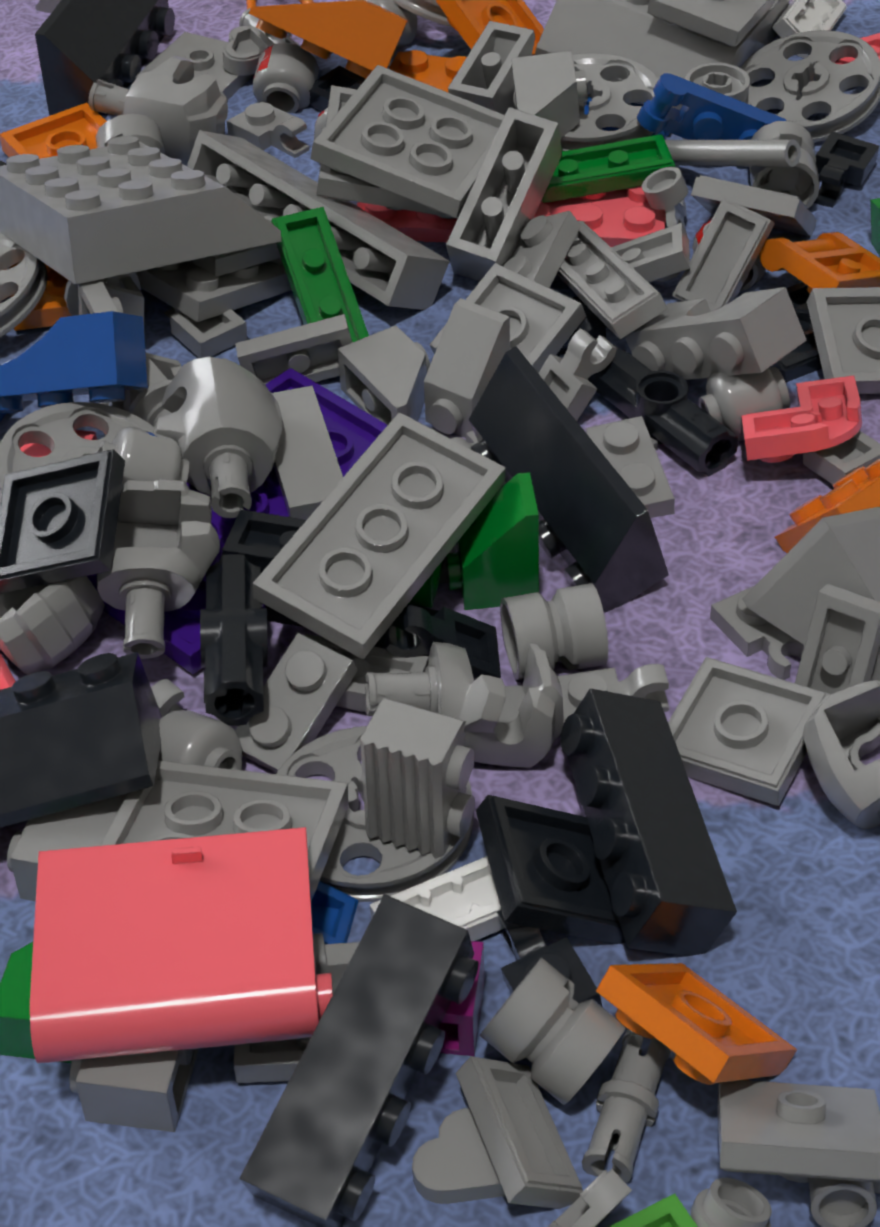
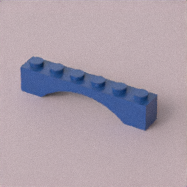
M115 311L60 317L38 342L17 358L0 365V413L23 411V401L38 400V407L44 408L55 404L74 402L73 396L89 394V402L92 403L125 401V390L148 388L144 318Z

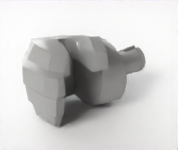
M178 56L170 57L155 69L144 71L138 75L130 89L100 79L91 87L88 101L91 110L114 116L132 113L141 114L153 119L160 128L165 155L170 158L180 159L185 166L188 164L199 130L225 135V120L228 115L227 97L219 91L216 79L207 73L194 77L193 62Z
M204 357L193 359L181 367L167 386L162 407L171 413L157 419L153 433L172 438L181 448L182 458L189 461L187 482L198 491L211 495L213 511L225 518H236L240 509L244 510L243 507L248 510L250 509L252 502L250 493L264 483L273 468L282 433L283 421L280 406L266 385L242 366L225 358Z
M157 479L156 481L127 480L122 484L111 571L98 573L96 581L101 599L115 609L125 611L123 651L127 655L138 652L140 658L145 659L158 657L165 652V612L179 609L191 600L204 575L219 553L220 540L216 530L211 525L212 507L210 496L190 490L185 481Z
M87 576L0 594V649L25 674L52 669L79 648L93 633L104 610V601Z
M433 642L430 648L429 663L425 672H367L365 677L367 716H373L382 699L387 698L466 721L464 728L466 731L464 738L466 740L465 747L474 749L475 762L531 768L546 756L554 741L561 734L564 724L563 694L560 681L552 669L546 651L541 650L534 643H529L523 685L505 686L501 678L489 675H480L474 681L466 649L449 643Z
M880 680L859 683L825 696L814 708L803 728V738L807 754L822 790L830 802L849 821L862 829L880 826V759L867 765L860 761L864 755L872 753L880 746Z

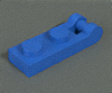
M664 73L660 76L653 88L655 96L652 100L644 102L637 114L638 122L648 131L659 133L664 130L687 140H751L754 133L764 125L776 121H786L785 118L669 73ZM679 104L683 105L680 110L672 107Z

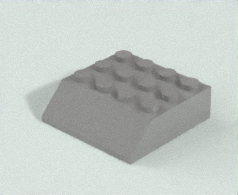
M557 0L537 44L535 55L571 50L572 55L585 53L616 55L644 65L658 79L664 73L673 74L685 79L686 74L692 68L707 63H727L741 68L751 55L771 43L778 35L772 27L787 8L790 0H776L773 6L736 47H731L647 13L649 0ZM620 78L607 79V81L618 82L624 80ZM679 104L672 107L680 110L683 105Z
M114 137L107 140V147L91 150L85 145L65 146L57 150L58 156L41 159L34 154L15 155L6 159L7 165L0 166V232L75 285L282 242L281 231L227 187L204 176L203 171L193 170L183 165L180 159L170 158L162 154L159 148L143 144L139 141L138 137Z

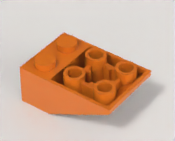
M367 0L251 7L249 11L250 15L259 18L256 28L280 39L286 38L288 32L304 39L300 48L326 60L330 59L332 53L337 54L348 60L345 69L364 78H367L377 65L388 69L409 21Z

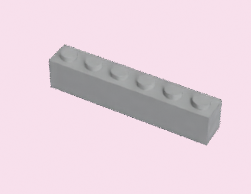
M199 130L187 167L203 171L204 176L227 187L263 217L271 215L276 218L324 207L350 283L387 306L425 310L433 305L450 262L449 260L349 201H339L332 197L316 195L318 184L316 181L240 137Z

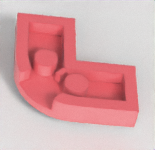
M854 375L796 383L799 407L742 415L747 461L760 459L767 463L783 462L792 458L794 454L828 449L844 443L855 436L862 427L860 396Z

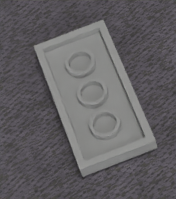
M399 412L253 582L254 599L357 657L364 659L505 483L506 467Z

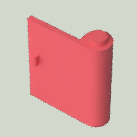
M306 827L39 851L30 988V1031L34 1057L37 1063L312 1037L333 996V983L331 973L316 974Z

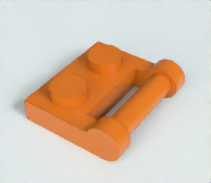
M839 232L823 233L815 240L792 242L786 238L768 239L759 253L762 266L766 270L771 272L786 270L808 285L807 291L809 294L813 288L880 287V258Z

